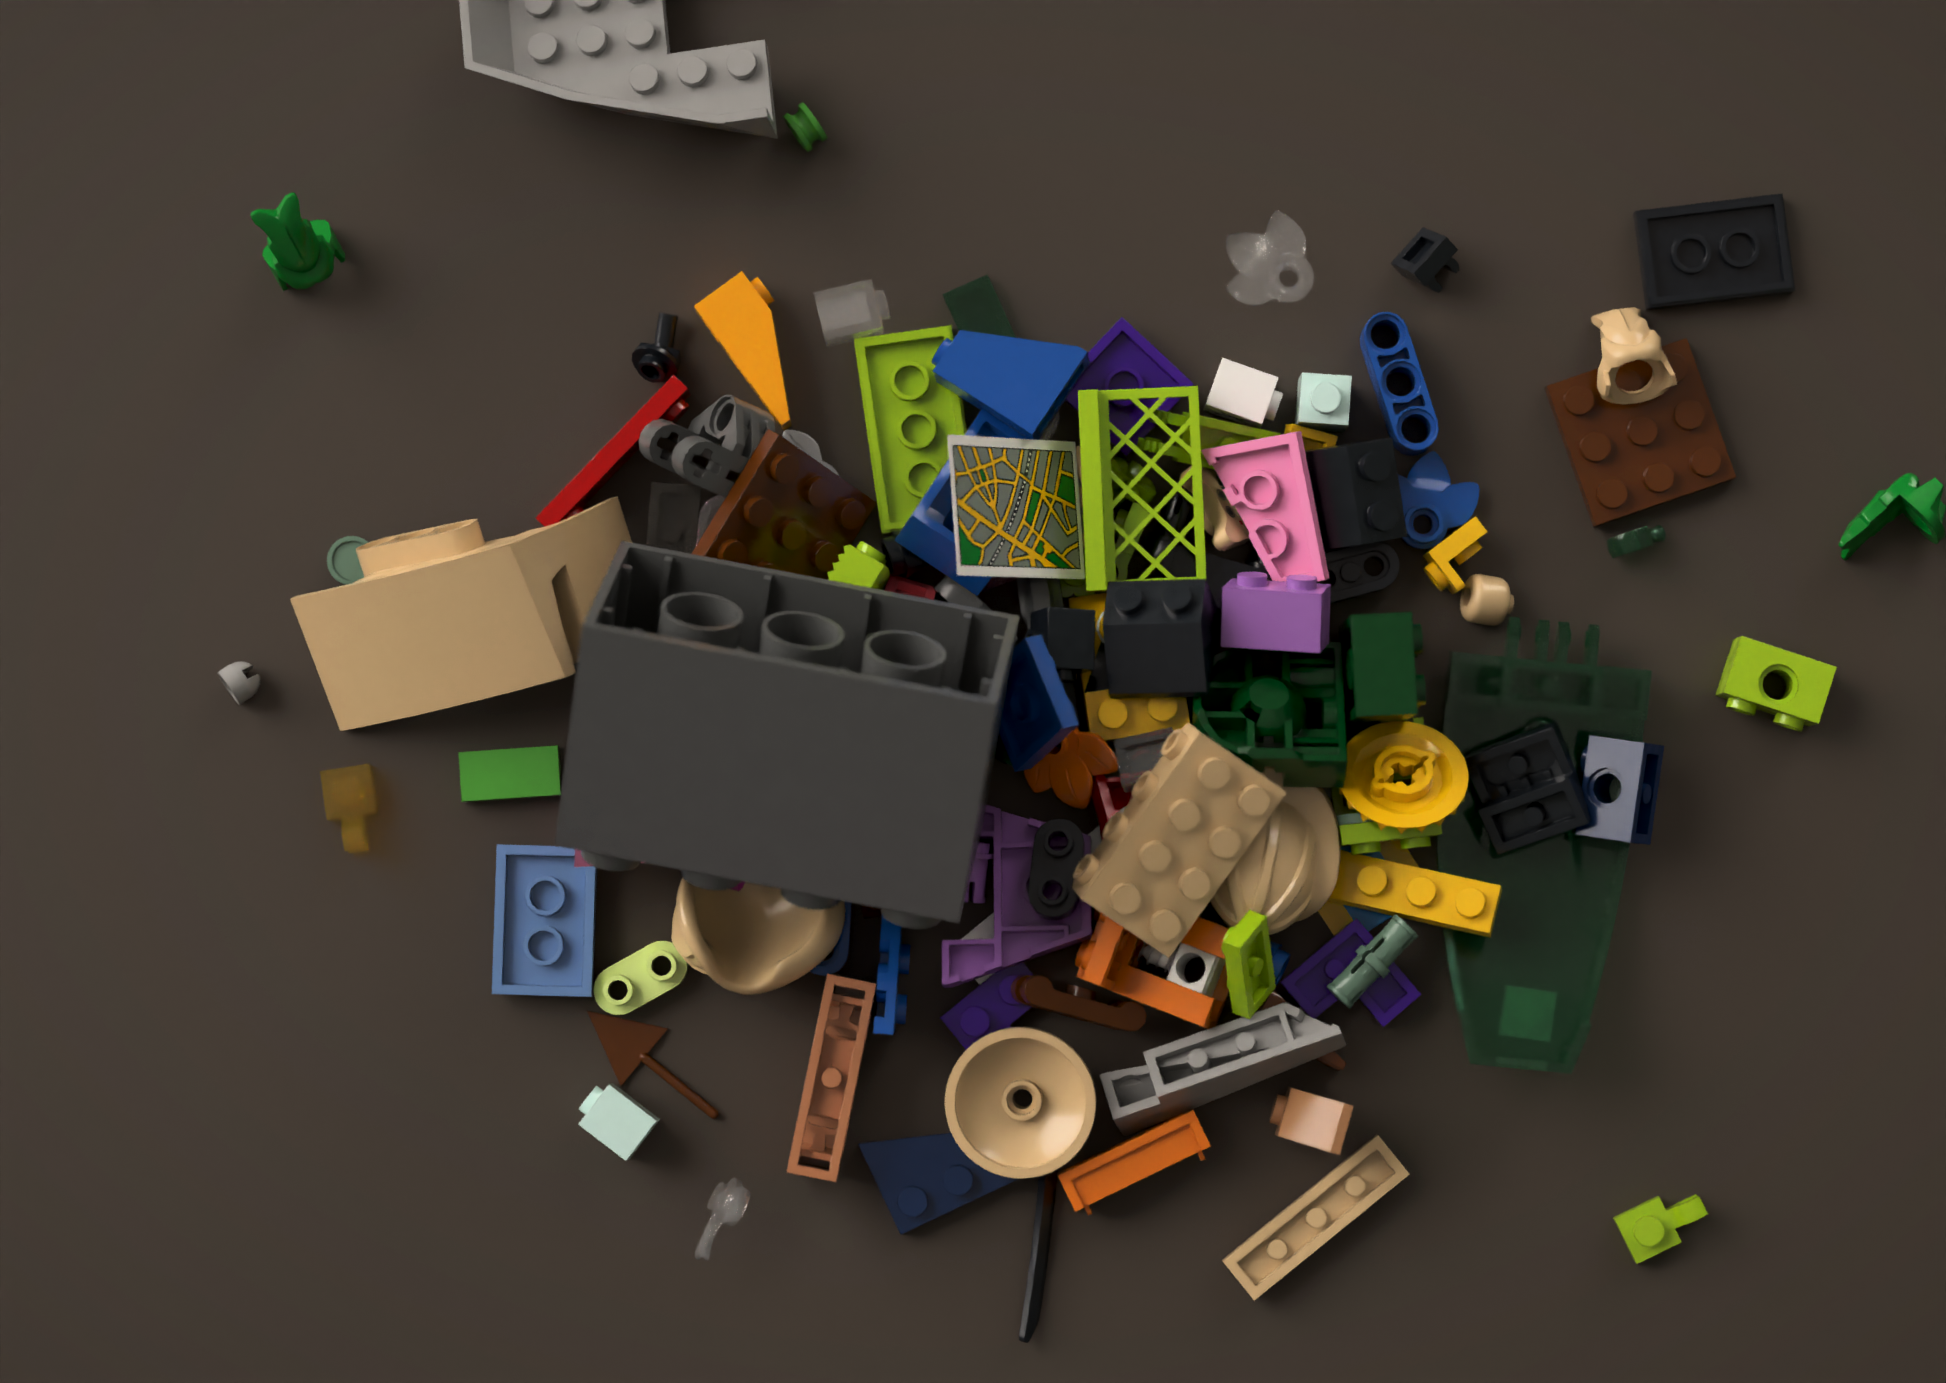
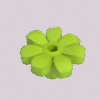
M1114 456L1111 459L1112 472L1126 485L1143 469L1134 460L1128 465L1121 457ZM1146 476L1132 489L1146 503L1151 502L1156 495V488L1153 482ZM1112 480L1113 501L1123 489ZM1127 494L1115 508H1120L1126 498L1132 502H1135V500Z

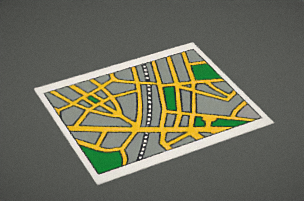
M947 435L957 575L1085 579L1075 442Z

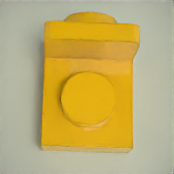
M1476 516L1423 555L1428 562V565L1423 569L1431 582L1441 592L1448 588L1452 594H1455L1466 586L1449 564V561L1454 558L1457 564L1461 565L1483 548L1477 540L1486 534L1487 530Z

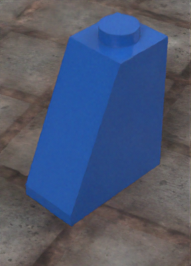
M959 330L953 341L946 338L932 359V364L935 365L933 374L937 383L981 410L983 408L1027 439L1036 440L1040 439L1090 363L1088 352L1079 346Z

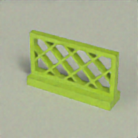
M1198 386L1078 390L1086 591H1107L1108 582L1207 580ZM1188 397L1189 419L1174 433L1154 412L1167 398ZM1140 399H1158L1150 409L1139 401ZM1130 400L1145 414L1124 435L1109 421V401ZM1149 418L1171 437L1152 459L1130 440ZM1189 426L1191 447L1180 438ZM1110 430L1121 439L1112 450ZM1175 442L1191 455L1192 466L1178 483L1156 464ZM1125 444L1147 463L1128 485L1112 472L1111 459ZM1151 468L1173 487L1154 509L1132 490ZM1191 476L1193 497L1182 488ZM1112 480L1123 489L1114 501ZM1177 492L1193 505L1194 518L1180 533L1158 514ZM1127 494L1149 513L1130 535L1114 522L1113 509ZM1153 518L1175 537L1156 560L1134 540ZM1193 526L1195 547L1184 538ZM1114 530L1125 539L1116 551ZM1181 542L1195 555L1196 577H1174L1160 562ZM1131 544L1151 565L1138 579L1116 580V558ZM1155 568L1167 577L1146 579Z

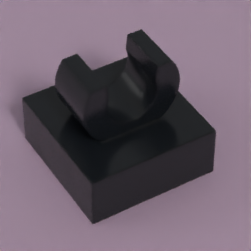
M1424 227L1391 262L1392 266L1403 277L1435 292H1440L1443 289L1435 279V275L1442 267L1453 273H1457L1460 270L1459 264L1452 258L1458 251L1454 244L1446 236Z

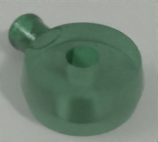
M1660 525L1650 529L1647 526L1607 539V551L1612 559L1619 558L1653 546L1655 542L1664 541L1666 533Z

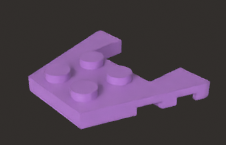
M990 805L986 806L980 840H993L994 938L942 940V986L944 988H952L1091 939L1093 934V907L1081 898H1079L1077 908L1071 915L1056 921L1047 920L1039 916L1029 901L1028 887L1034 838L1038 829L1046 822L1033 818H1023L1003 812L1000 808ZM1082 833L1085 841L1084 856H1086L1087 854H1092V839L1090 835ZM1062 835L1055 836L1050 841V847L1056 851L1063 850L1068 844V839ZM1057 884L1047 886L1044 891V896L1049 900H1055L1062 894V888Z

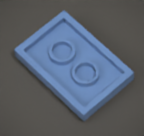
M497 844L492 994L593 997L597 867H574L575 849L560 846Z

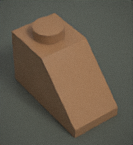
M1288 1087L1286 1096L1276 1095L1269 1123L1277 1125L1276 1136L1340 1155L1354 1106Z

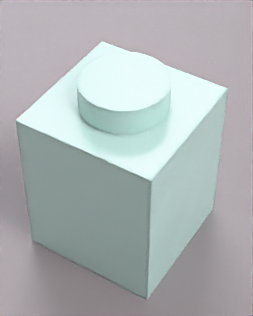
M1302 372L1297 384L1295 424L1318 431L1344 433L1349 425L1352 376Z
M611 1083L604 1091L596 1086L579 1107V1110L585 1116L578 1125L627 1161L636 1152L660 1119L614 1083Z

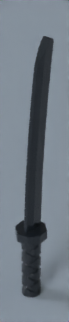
M1058 1169L1039 1176L1031 1255L1018 1337L1019 1341L1025 1343L1030 1341L1040 1319L1050 1249Z

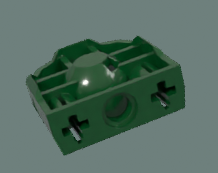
M1329 642L1321 653L1231 648L1214 655L1209 697H1192V725L1258 772H1265V767H1275V773H1282L1283 787L1343 788L1347 767L1341 642ZM1268 653L1270 654V660H1280L1279 677L1264 675L1253 678L1252 659H1261V654ZM1305 703L1321 704V729H1306L1308 714ZM1250 707L1260 714L1257 723L1246 718L1243 714ZM1264 736H1273L1274 743L1283 742L1282 748H1255V742L1264 743Z

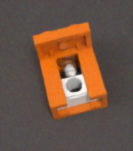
M1097 909L1094 910L1093 918L1097 921L1091 939L1083 941L1078 950L1075 960V966L1079 967L1076 974L1077 978L1203 1028L1210 1029L1216 1027L1229 994L1225 956L1222 952V942L1229 928L1198 917L1180 942L1178 950L1174 951L1170 958H1168ZM1143 957L1147 960L1146 965L1151 963L1156 965V969L1161 967L1165 969V972L1168 970L1167 979L1165 980L1140 970ZM1202 957L1205 962V973L1197 982L1189 983L1185 978V967L1191 959Z

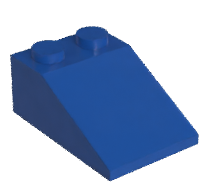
M983 408L965 433V436L1027 439ZM948 459L894 541L978 596L992 577L957 575L950 464Z

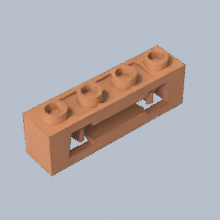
M827 974L787 1173L831 1182H837L877 983Z

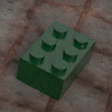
M1412 612L1350 615L1339 626V641L1342 648L1345 725L1406 721L1417 715V708H1420V705H1425L1426 702L1424 674L1416 675L1415 658L1418 657V654L1423 653L1421 624H1413Z

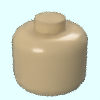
M1474 574L1465 581L1466 586L1462 589L1460 597V611L1462 617L1467 622L1496 626L1501 624L1506 615L1512 612L1514 596L1511 594L1509 584L1503 578Z

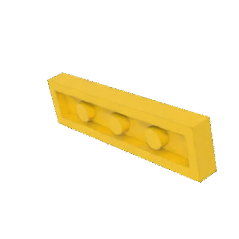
M1341 850L1336 885L1327 901L1391 916L1396 914L1400 918L1491 938L1502 887L1501 885L1361 854L1351 855V852Z

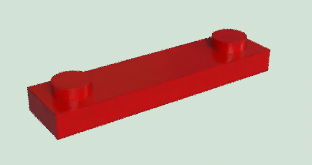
M673 375L535 518L545 527L584 511L582 507L639 449L640 434L648 423L657 419L676 423L690 407L686 402L691 395L689 389Z

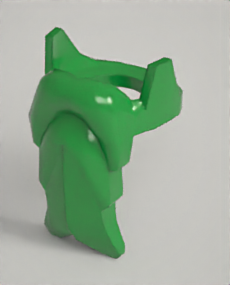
M291 192L285 195L276 209H257L251 212L250 216L253 222L268 235L267 246L263 249L262 256L283 291L288 289L286 283L296 290H305L329 278L334 271V256L341 263L346 261L344 251L329 222L326 220L309 221L302 219L299 199L296 193Z
M1905 473L1896 479L1888 489L1879 490L1845 529L1838 544L1842 549L1841 558L1844 561L1849 559L1865 541L1874 536L1888 522L1893 521L1901 513L1930 542L1938 544L1946 536L1942 525L1946 505L1941 501L1944 485L1936 478H1933L1920 486L1917 475Z

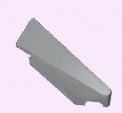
M1284 1002L1256 1012L1250 1020L1241 1017L1143 1052L1147 1065L1106 1072L1099 1076L1113 1120L1122 1135L1128 1136L1346 1046V1042L1339 1026L1333 1023L1331 1026L1304 1014L1301 1009Z

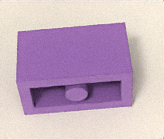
M1262 572L1237 573V578H1232L1222 587L1221 647L1321 653L1329 644L1331 584H1318L1317 577L1311 575L1287 576L1286 582L1267 580V574Z

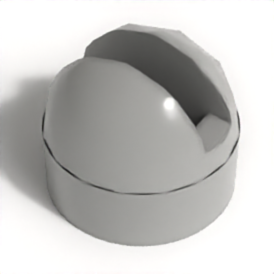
M245 661L234 662L217 672L220 680L238 705L250 699L258 691L261 684L260 674L247 679L245 674L254 666Z

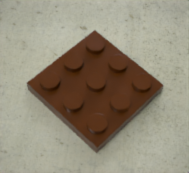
M1687 338L1661 346L1675 373L1677 385L1671 386L1662 395L1652 400L1637 404H1616L1602 399L1597 389L1598 368L1547 385L1544 388L1593 527L1736 478ZM1643 360L1625 363L1617 371L1615 382L1619 388L1626 391L1641 389L1652 378V367Z
M768 429L692 554L829 579L827 572L834 570L833 563L839 562L838 555L845 553L843 546L853 543L877 502L784 437Z

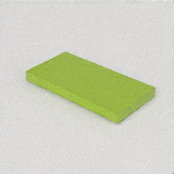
M952 325L854 339L882 535H888L891 531L903 528L949 459L947 435H965L967 432L962 398L937 383L933 374L935 365L932 364V359L937 349L946 338L953 341Z

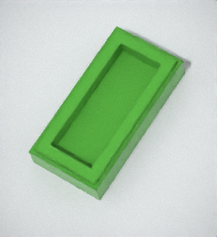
M558 745L458 752L461 802L561 796L562 782Z

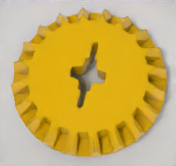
M1409 721L1384 722L1361 731L1346 745V776L1344 787L1339 788V793L1345 796L1348 809H1356L1360 813L1363 822L1367 820L1376 822L1380 830L1389 826L1397 828L1401 834L1407 828H1417L1422 833L1428 825L1436 824L1441 826L1448 815H1455L1461 801L1465 799L1468 787V768L1464 756L1447 736L1429 726ZM1398 772L1402 777L1411 775V785L1407 786L1402 781L1393 783L1394 773Z

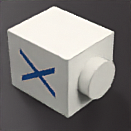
M1222 358L1204 411L1243 425L1260 428L1264 418L1274 421L1283 396L1282 392L1274 390L1279 377Z

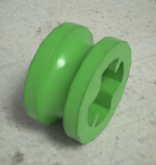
M801 102L797 105L798 111L795 114L791 115L787 112L782 117L797 141L808 153L813 149L812 144L814 141L821 140L824 142L828 137L805 103Z

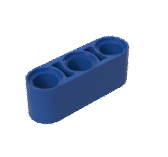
M1379 312L1372 316L1362 329L1359 338L1360 348L1394 448L1408 456L1420 455L1436 440L1439 431L1438 420L1404 320L1391 312ZM1382 325L1391 328L1396 335V345L1390 349L1377 347L1371 339V330ZM1394 372L1405 374L1411 381V392L1406 396L1392 394L1386 386L1387 375ZM1407 419H1416L1422 422L1427 431L1426 440L1421 443H1412L1406 440L1401 430L1402 423Z

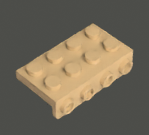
M1190 723L1184 725L1181 730L1176 729L1169 735L1161 749V754L1163 755L1152 771H1146L1139 777L1132 789L1133 798L1122 813L1118 812L1110 818L1103 830L1102 837L1104 839L1093 854H1087L1081 859L1073 873L1074 882L1072 889L1083 901L1168 958H1170L1287 793L1283 788L1210 739Z

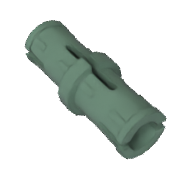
M1395 914L1366 947L1361 944L1356 949L1355 953L1357 956L1326 987L1350 1009L1370 985L1379 977L1384 979L1390 973L1388 967L1419 936L1405 921Z

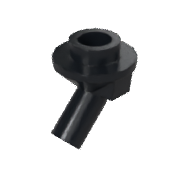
M659 312L654 344L640 343L633 351L632 363L640 376L645 380L659 383L667 382L673 375L677 376L682 360L680 351L673 349L679 315Z

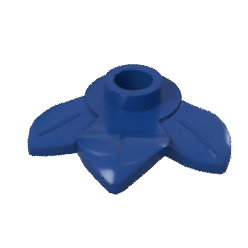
M1431 451L1420 458L1409 471L1407 478L1398 474L1407 537H1402V539L1409 546L1416 549L1432 548L1442 541L1447 529L1465 524L1473 515L1478 504L1479 485L1473 482L1451 485L1447 468L1435 451ZM1424 516L1429 519L1431 529L1428 533L1420 534L1414 529L1413 521L1416 517Z

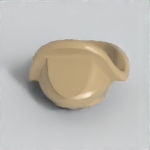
M1269 766L1265 767V772L1260 773L1283 788L1287 793L1209 901L1207 907L1219 915L1222 922L1229 928L1236 926L1249 910L1267 916L1269 935L1286 929L1294 922L1310 917L1324 906L1336 885L1340 867L1341 845L1336 813L1325 790L1322 787H1283L1282 773H1275V767Z
M682 877L677 892L671 939L678 953L691 967L703 974L709 975L711 979L723 988L744 995L762 994L797 980L827 957L837 944L844 927L845 902L840 901L836 906L828 909H806L788 902L782 896L781 889L745 882L739 892L730 889L707 890L688 883Z

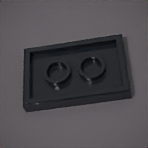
M1783 193L1638 210L1633 213L1646 311L1788 294L1795 291Z

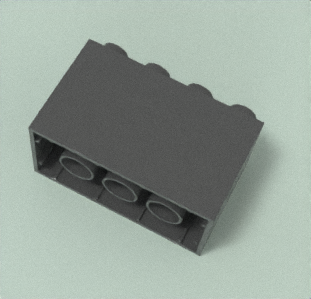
M621 541L582 625L555 846L581 850V856L587 863L603 870H630L637 867L641 862L680 869L682 877L688 883L707 890L731 889L741 881L781 889L782 896L788 902L806 909H828L836 906L840 901L881 908L882 915L888 921L905 928H930L937 925L940 920L959 923L983 828L1020 616Z

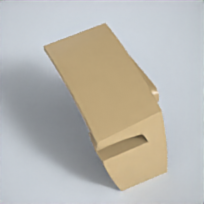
M618 496L609 498L555 524L531 529L515 536L486 542L484 541L478 519H469L377 539L356 548L364 574L363 578L351 584L292 597L290 601L340 731L467 704L566 678L576 673L574 664L578 663L582 625L621 541L632 543Z

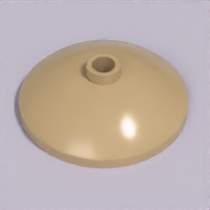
M1009 1027L981 1037L960 1056L948 1079L945 1092V1113L948 1126L956 1143L974 1163L1000 1176L1020 1179L1033 1178L1059 1169L1069 1162L1082 1148L1094 1123L1096 1092L1091 1074L1085 1062L1064 1040L1036 1028ZM1020 1089L1029 1091L1032 1095V1103L1028 1106L1018 1105L1014 1100V1093Z

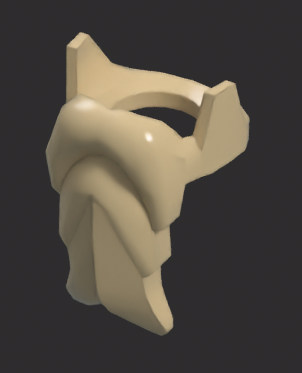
M1635 307L1614 309L1591 317L1592 324L1600 328L1602 360L1598 368L1597 389L1602 399L1616 404H1637L1652 400L1662 395L1671 386L1677 385L1675 373L1661 348V337L1655 330L1649 329L1646 319L1641 318V309ZM1643 360L1651 365L1653 370L1652 378L1643 388L1636 391H1626L1617 386L1615 382L1616 373L1625 363Z

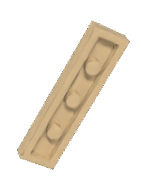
M1376 1134L1222 1259V1261L1255 1301L1410 1174L1379 1135Z

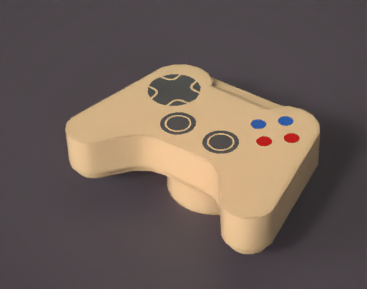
M1192 466L1188 467L1180 474L1179 480H1181L1184 477V475L1192 468ZM1202 467L1204 530L1213 536L1212 543L1219 551H1226L1245 544L1250 540L1248 537L1249 531L1236 507L1231 506L1223 491L1225 487L1215 470ZM1191 476L1183 487L1193 494Z

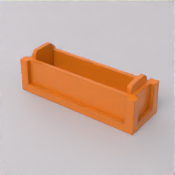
M1191 1109L1062 1170L1057 1175L1074 1211L1085 1208L1089 1216L1093 1214L1089 1207L1090 1204L1197 1153L1200 1161L1205 1160L1202 1150L1211 1147L1194 1110Z

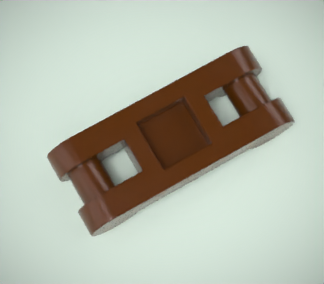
M1020 975L1011 984L1010 992L1016 1002L1113 1030L1137 1031L1146 1021L1145 1009L1137 1002L1114 1000L1104 1004L1094 1001L1097 992L1074 985H1067L1066 992L1054 990L1050 980L1044 976Z

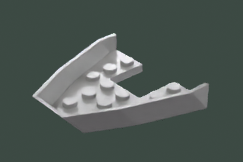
M459 0L465 69L562 99L626 115L777 139L769 50L765 39L670 54L665 0Z

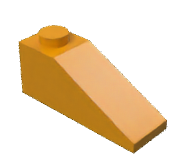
M741 271L694 305V308L765 407L774 416L776 422L785 431L792 424L772 311L768 307L775 300L758 277L749 281Z

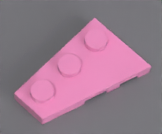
M1301 431L1201 450L1209 466L1212 465L1225 487L1223 491L1231 506L1236 507L1249 531L1248 537L1272 581L1287 582V576L1290 575L1317 577V582L1329 579Z

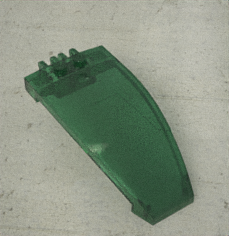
M1509 617L1504 655L1449 650L1441 733L1447 736L1458 747L1462 755L1465 756L1468 752L1557 721L1582 787L1584 774L1581 772L1580 760L1584 748L1588 745L1589 735L1643 742L1644 723L1648 715L1652 671L1643 668L1597 664L1600 626L1593 624L1588 625L1584 635L1585 650L1583 663L1567 661L1571 629L1569 622L1561 621L1557 625L1554 660L1547 659L1550 622L1549 620L1540 619L1534 634V658L1517 657L1522 627L1518 617ZM1468 773V787L1464 801H1461L1455 815H1448L1441 824L1442 834L1436 836L1437 871L1501 885L1502 887L1491 938L1442 927L1449 979L1468 1061L1470 1064L1571 1074L1592 1027L1589 1021L1615 924L1630 843L1576 835V828L1498 855L1478 812L1482 802ZM1618 778L1612 781L1609 788L1610 797L1613 801L1621 793V783Z

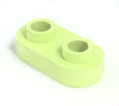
M653 942L603 970L594 983L595 1000L600 1008L607 1013L613 1015L631 1013L680 985L687 975L688 963L678 953L672 942ZM659 956H665L671 962V970L663 976L655 973L653 969V962ZM617 980L623 981L628 988L627 995L621 1000L614 999L609 992L610 985Z

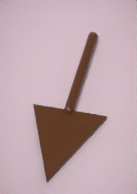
M587 1011L620 1086L625 1083L638 1065L643 1062L710 1118H718L719 1112L648 1054L668 1028Z

